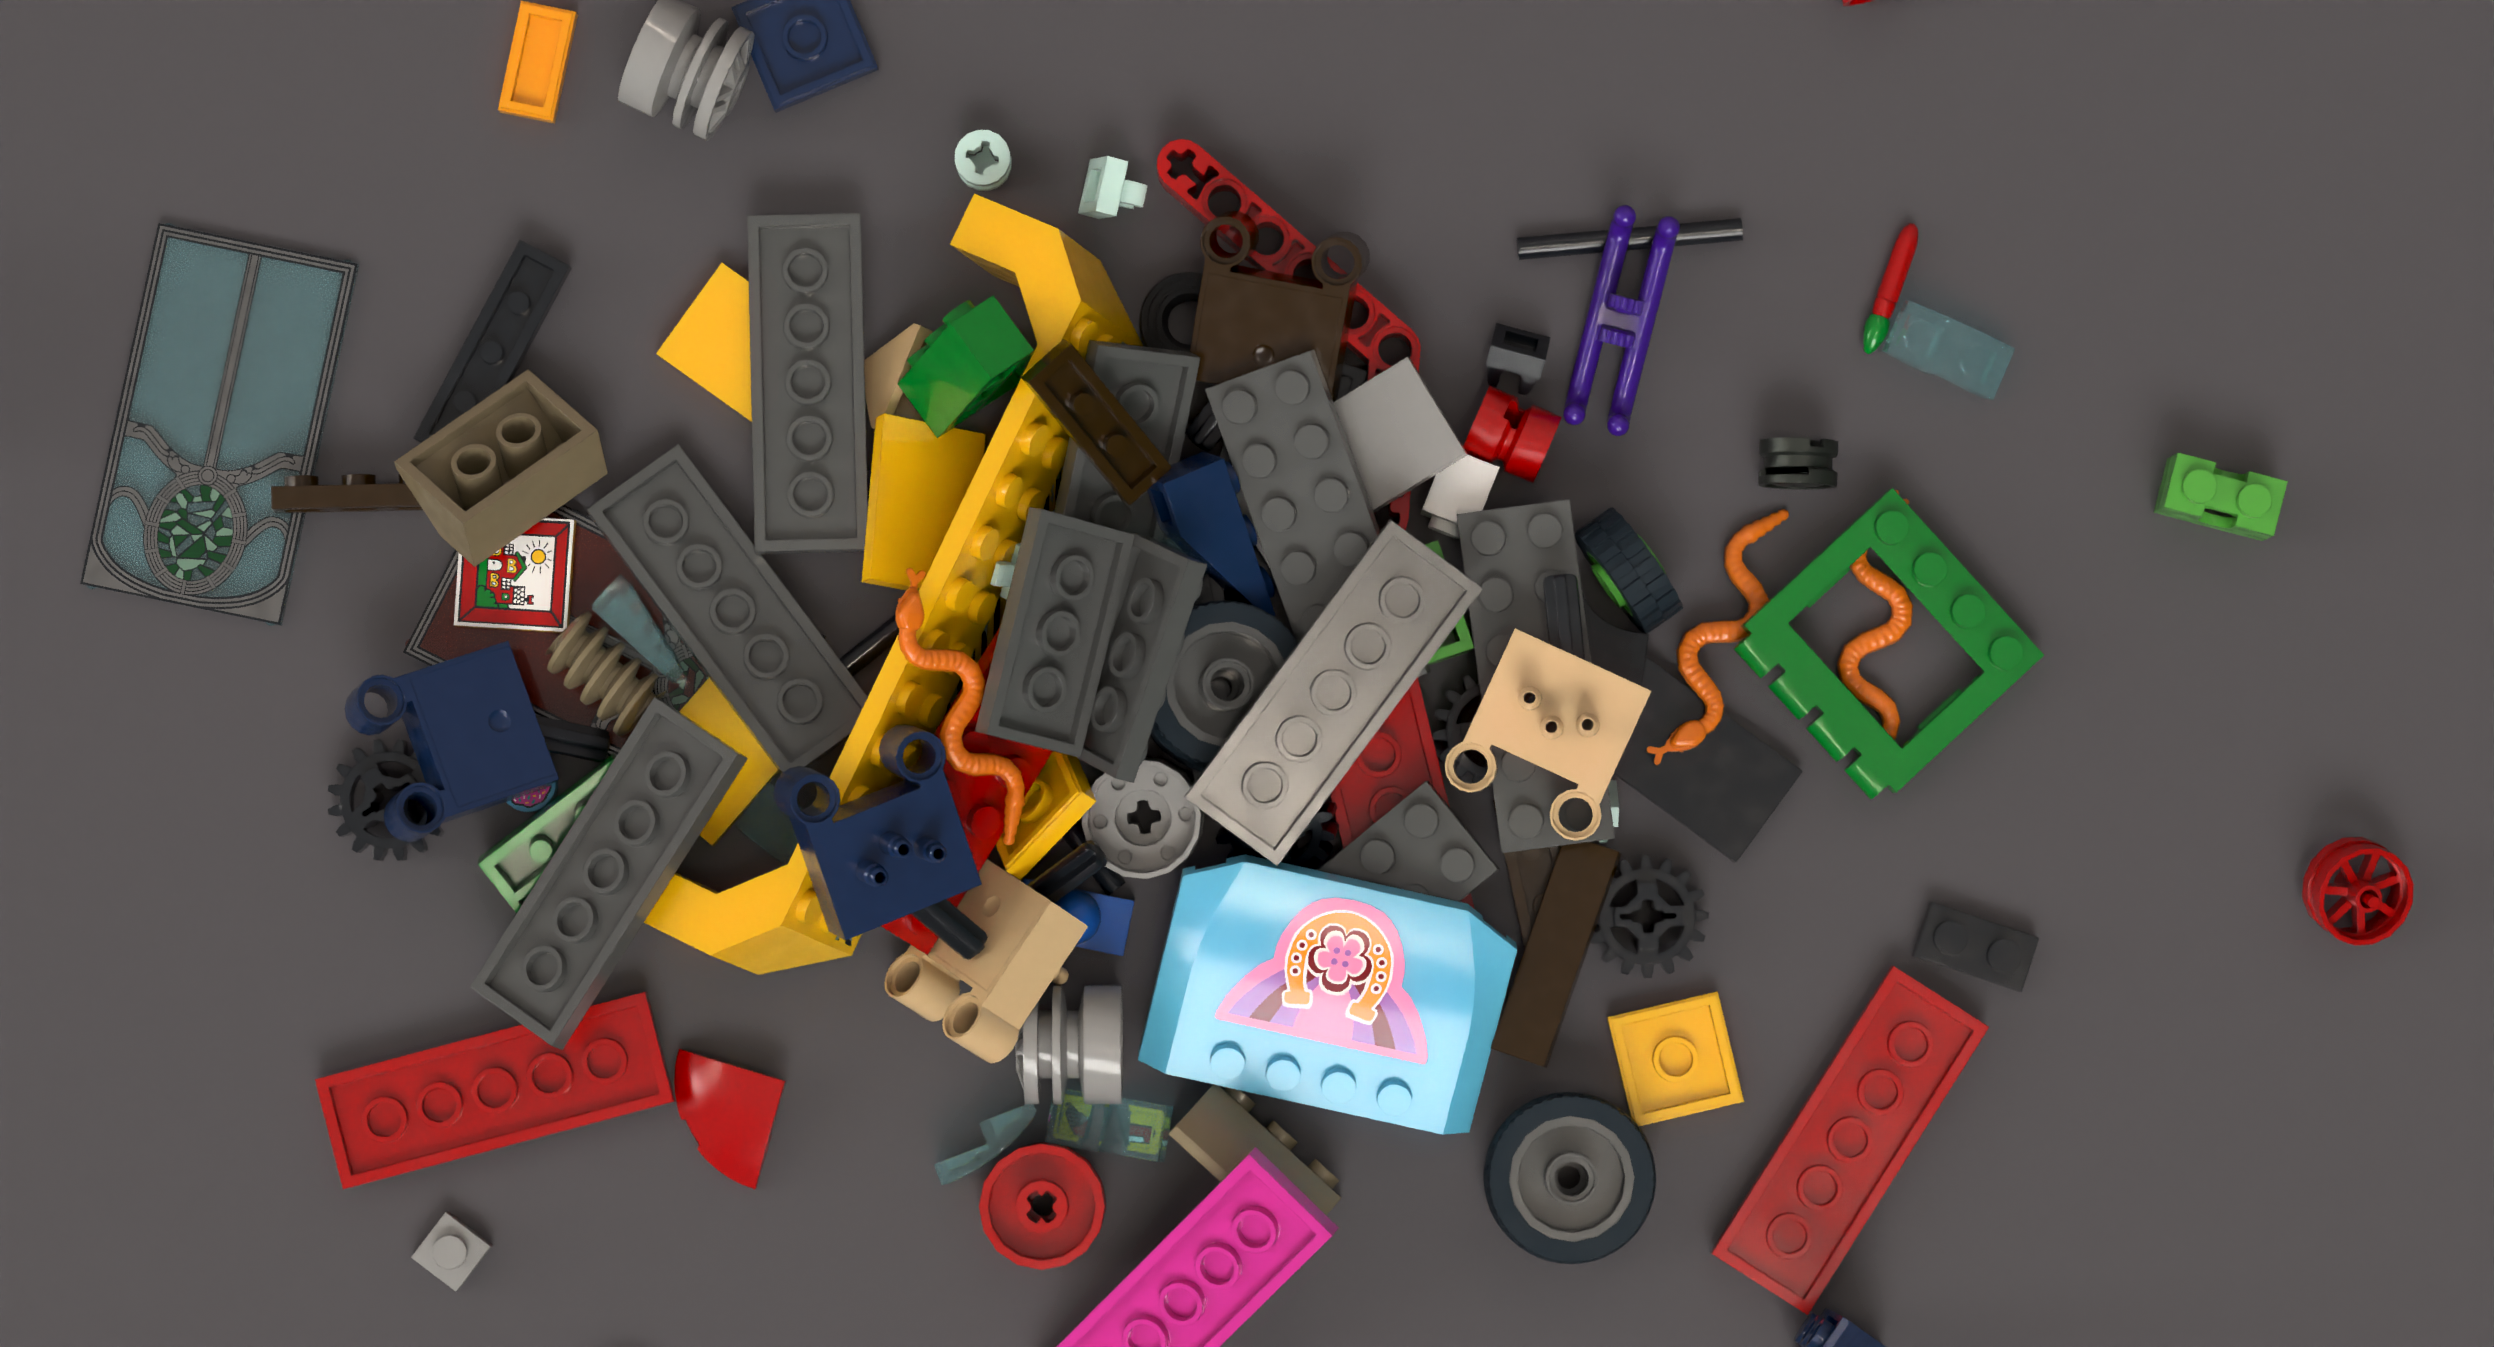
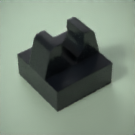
M1496 323L1486 361L1488 384L1497 388L1501 374L1505 371L1513 372L1521 377L1518 393L1527 395L1536 381L1541 379L1551 337Z

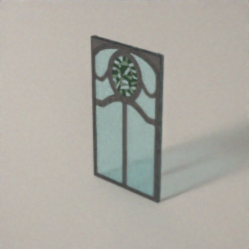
M158 223L80 584L86 585L89 589L101 588L261 621L269 626H282L306 513L275 514L271 508V486H284V477L314 476L357 278L358 264L353 263L351 260L341 261L180 228L172 223Z

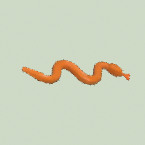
M1903 499L1907 504H1909L1908 499ZM1867 550L1850 565V569L1860 583L1888 601L1891 606V617L1886 623L1864 631L1843 646L1837 661V669L1840 681L1859 702L1879 713L1882 727L1895 740L1901 722L1896 702L1884 690L1867 681L1861 675L1859 665L1861 659L1867 654L1892 645L1903 637L1912 625L1914 605L1903 585L1868 562Z
M1786 509L1778 510V512L1764 516L1760 520L1744 525L1733 534L1725 546L1724 568L1731 582L1745 597L1748 603V611L1743 618L1738 620L1701 622L1683 634L1676 649L1678 670L1687 684L1704 702L1705 713L1699 720H1689L1677 727L1661 748L1647 747V753L1655 754L1653 760L1655 765L1661 763L1663 754L1668 751H1679L1682 753L1695 748L1721 722L1725 707L1722 693L1699 663L1698 654L1700 649L1706 644L1738 642L1748 635L1741 625L1759 610L1769 598L1762 583L1744 564L1743 551L1748 544L1755 543L1760 537L1773 530L1775 526L1788 519L1789 513Z
M907 568L906 574L911 581L910 588L898 599L895 611V620L899 628L898 640L900 650L905 656V660L922 670L955 672L960 676L963 682L962 693L945 717L939 734L940 740L945 747L946 759L955 770L972 776L996 775L1005 781L1007 795L1004 801L1005 826L1003 828V843L1010 846L1015 841L1017 826L1019 825L1022 808L1025 804V787L1021 771L1008 757L994 753H972L964 748L962 735L965 727L982 703L985 679L979 664L963 651L925 649L918 644L916 631L922 626L925 614L917 587L918 583L926 576V573L921 570L915 574L912 568Z

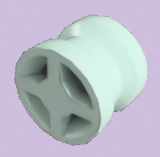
M975 130L967 133L959 141L955 150L957 171L962 181L968 187L977 191H990L1000 187L1008 179L1012 169V158L1007 143L999 134L990 130Z

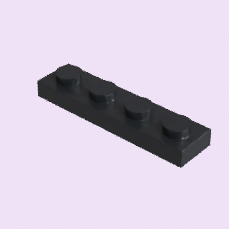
M519 240L413 439L422 443L513 380L572 269L569 265Z

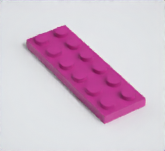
M1255 1147L1056 1347H1220L1334 1235L1339 1227Z

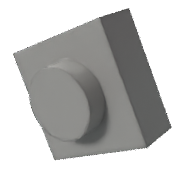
M447 1211L411 1258L457 1292L493 1245Z

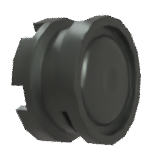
M1804 437L1766 438L1759 441V455L1764 457V469L1759 471L1758 486L1795 490H1817L1837 487L1838 472L1832 470V459L1838 456V441L1831 439L1816 441ZM1788 473H1808V474H1788Z

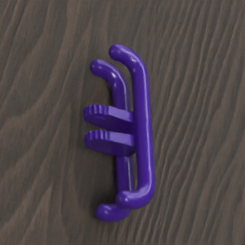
M1628 205L1619 206L1611 220L1563 410V417L1568 424L1578 425L1584 421L1603 342L1625 347L1607 419L1608 431L1614 436H1622L1629 429L1631 414L1671 257L1680 231L1679 221L1672 216L1663 217L1659 221L1653 237L1638 299L1618 295L1616 290L1631 232L1636 220L1635 210Z

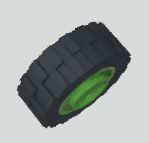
M1610 507L1575 532L1576 542L1591 565V570L1611 600L1617 607L1622 609L1641 633H1650L1683 609V604L1676 590L1670 583L1664 568L1655 554L1613 507Z

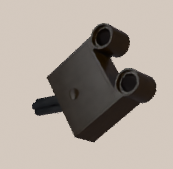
M1227 211L1212 219L1203 228L1200 236V247L1205 256V263L1190 352L1200 357L1196 380L1220 384L1310 350H1315L1334 402L1338 398L1358 278L1367 270L1370 262V252L1366 242L1359 235L1351 232H1337L1330 235L1316 247L1313 253L1312 269L1318 279L1314 280L1239 266V263L1248 258L1258 245L1259 230L1255 221L1240 211ZM1221 225H1231L1240 231L1243 238L1240 252L1229 253L1219 246L1217 231ZM1341 245L1352 253L1354 268L1351 273L1340 274L1330 267L1327 254L1331 246ZM1209 401L1186 427L1185 431L1191 442L1205 451L1212 450L1222 438Z

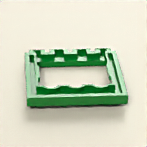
M1893 488L1888 489L1741 625L1748 635L1734 648L1736 653L1759 678H1762L1775 666L1782 671L1768 685V688L1797 720L1804 717L1814 707L1820 714L1806 729L1836 762L1852 749L1857 753L1858 756L1844 771L1870 800L1877 796L1885 787L1892 793H1897L2044 656ZM1870 547L1983 670L1962 690L1956 689L1916 726L1918 731L1901 747L1788 624L1805 607L1810 608L1851 570L1849 566Z

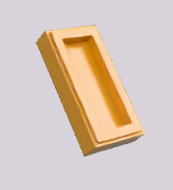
M521 1L498 106L500 113L555 124L578 18L577 12Z

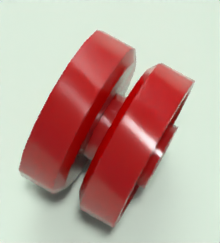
M1049 1142L1021 1146L998 1161L983 1183L979 1203L983 1231L996 1251L1016 1265L1039 1270L1065 1266L1085 1253L1102 1228L1106 1209L1102 1180L1089 1160L1068 1146ZM1039 1194L1041 1197L1044 1194H1048L1054 1200L1053 1212L1047 1216H1041L1033 1209V1200Z

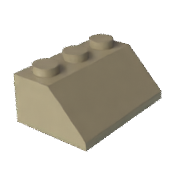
M529 369L394 461L397 471L439 535L474 567L608 474L598 430Z
M1213 1084L1169 1132V1135L1220 1182L1256 1147L1326 1216L1341 1199V1196L1333 1190L1340 1180L1316 1158L1308 1166L1291 1151L1298 1142L1274 1120L1265 1128L1249 1113L1256 1103L1241 1090L1227 1087L1223 1089L1221 1086Z

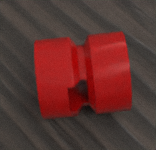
M1489 385L1463 447L1468 455L1490 464L1497 459L1502 461L1504 472L1533 484L1562 417L1534 404L1524 410L1519 406L1518 397Z

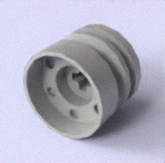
M658 0L641 28L629 56L619 87L618 101L654 118L671 97L676 100L672 119L673 126L681 130L684 129L697 111L693 134L709 141L725 117L731 113L742 92L749 72V60L755 35L752 31L740 26L734 31L725 45L729 23L727 20L719 17L708 28L702 38L697 35L701 14L699 8L681 0Z
M1145 757L1139 766L1134 783L1115 779L1106 773L1095 780L1091 789L1096 802L1082 816V828L1086 841H1095L1107 857L1105 867L1123 877L1149 879L1171 872L1186 860L1195 849L1204 829L1205 812L1184 798L1185 794L1194 784V781L1181 767L1166 759ZM1141 800L1148 801L1150 809L1159 810L1161 814V819L1151 824V831L1149 832L1143 831L1141 822H1132L1130 818V813L1140 808Z
M1122 984L1084 985L1079 1010L1067 1009L1065 992L1062 985H1053L1052 1010H1041L1040 1000L1019 1029L1018 1040L1015 1044L1016 1073L1024 1090L1025 1104L1040 1103L1041 1079H1052L1053 1104H1062L1068 1078H1079L1085 1104H1122Z

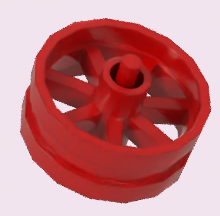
M2345 837L2326 845L2311 860L2303 878L2302 898L2308 915L2333 937L2354 946L2372 945L2390 937L2405 922L2413 904L2414 884L2408 867L2384 846L2364 837ZM2365 854L2359 871L2356 873L2353 871L2348 860ZM2382 856L2386 859L2390 872L2371 878L2378 860ZM2340 869L2341 872L2335 877L2334 883H2329L2332 875ZM2391 886L2390 893L2384 903L2382 902L2380 890ZM2325 894L2340 895L2341 898L2325 912ZM2352 907V927L2338 928L2334 926ZM2376 909L2380 910L2371 920L2365 922V912L2369 913Z

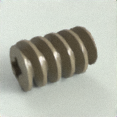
M587 611L577 617L548 648L545 655L550 653L552 655L548 662L547 670L554 675L569 668L563 685L567 689L572 690L585 684L580 701L587 706L602 699L596 716L604 721L619 714L613 732L618 736H622L635 728L653 698L656 697L661 700L667 693V690L657 695L652 692L658 679V675L655 672L640 680L636 677L642 662L639 657L625 664L619 662L626 646L623 642H619L607 649L602 646L608 634V628L604 626L592 633H588L586 629L593 614Z

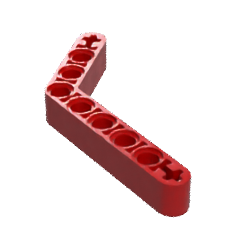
M1177 139L1170 141L1161 149L1156 165L1160 184L1172 197L1205 225L1217 217L1210 211L1208 206L1211 197L1217 192L1228 191L1238 197L1241 203L1239 211L1250 216L1255 221L1258 230L1272 228L1279 232L1283 239L1281 249L1271 255H1262L1254 251L1245 259L1253 267L1294 275L1301 266L1312 265V256L1316 246L1202 147L1191 140ZM1188 156L1192 158V172L1203 183H1205L1209 173L1215 176V178L1205 184L1198 199H1194L1191 196L1197 192V185L1187 175L1181 174L1177 179L1171 177V159L1175 158L1182 162ZM1221 225L1217 235L1237 253L1240 252L1243 245L1240 231L1231 225ZM1327 256L1328 263L1335 272L1347 274ZM1357 282L1354 301L1365 307L1368 313V320L1360 328L1349 329L1346 347L1368 365L1367 381L1391 367V365H1388L1381 359L1378 351L1380 344L1389 338H1400L1407 343L1411 352L1410 359L1419 373L1421 346L1417 335ZM1411 490L1389 503L1388 508L1389 516L1398 518L1399 524L1397 525L1405 531L1409 520Z

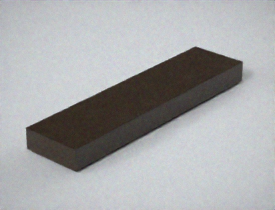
M1592 842L1561 846L1491 1049L1547 1068L1622 854L1619 851Z

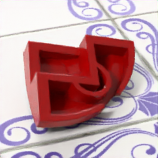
M679 1049L674 1076L676 1103L681 1120H686L692 1135L699 1144L697 1150L715 1169L741 1185L756 1189L771 1141V1132L786 1080Z

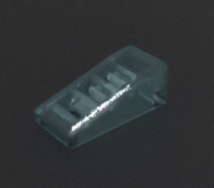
M620 574L592 603V610L673 684L676 685L678 683L680 685L687 678L684 667L631 582Z

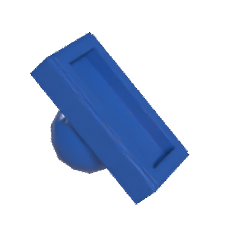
M1023 879V883L1026 885L1033 881L1031 879ZM1073 889L1055 903L1088 926L1075 947L1124 956L1135 901Z

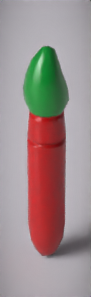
M1909 223L1898 235L1876 295L1877 298L1874 301L1872 314L1865 322L1863 346L1864 352L1867 354H1871L1878 349L1888 334L1890 327L1889 319L1898 302L1918 244V229L1914 223Z

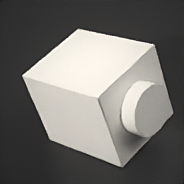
M1467 455L1436 474L1421 511V515L1431 518L1428 528L1446 536L1459 539L1457 514L1483 511L1499 467Z

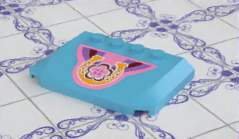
M1246 854L1226 858V863L1195 870V866L1183 868L1138 1050V1060L1164 1074L1442 1135L1469 1133L1516 957L1517 945L1508 935L1504 937L1484 921L1483 915L1467 903L1282 862L1276 866L1268 859Z

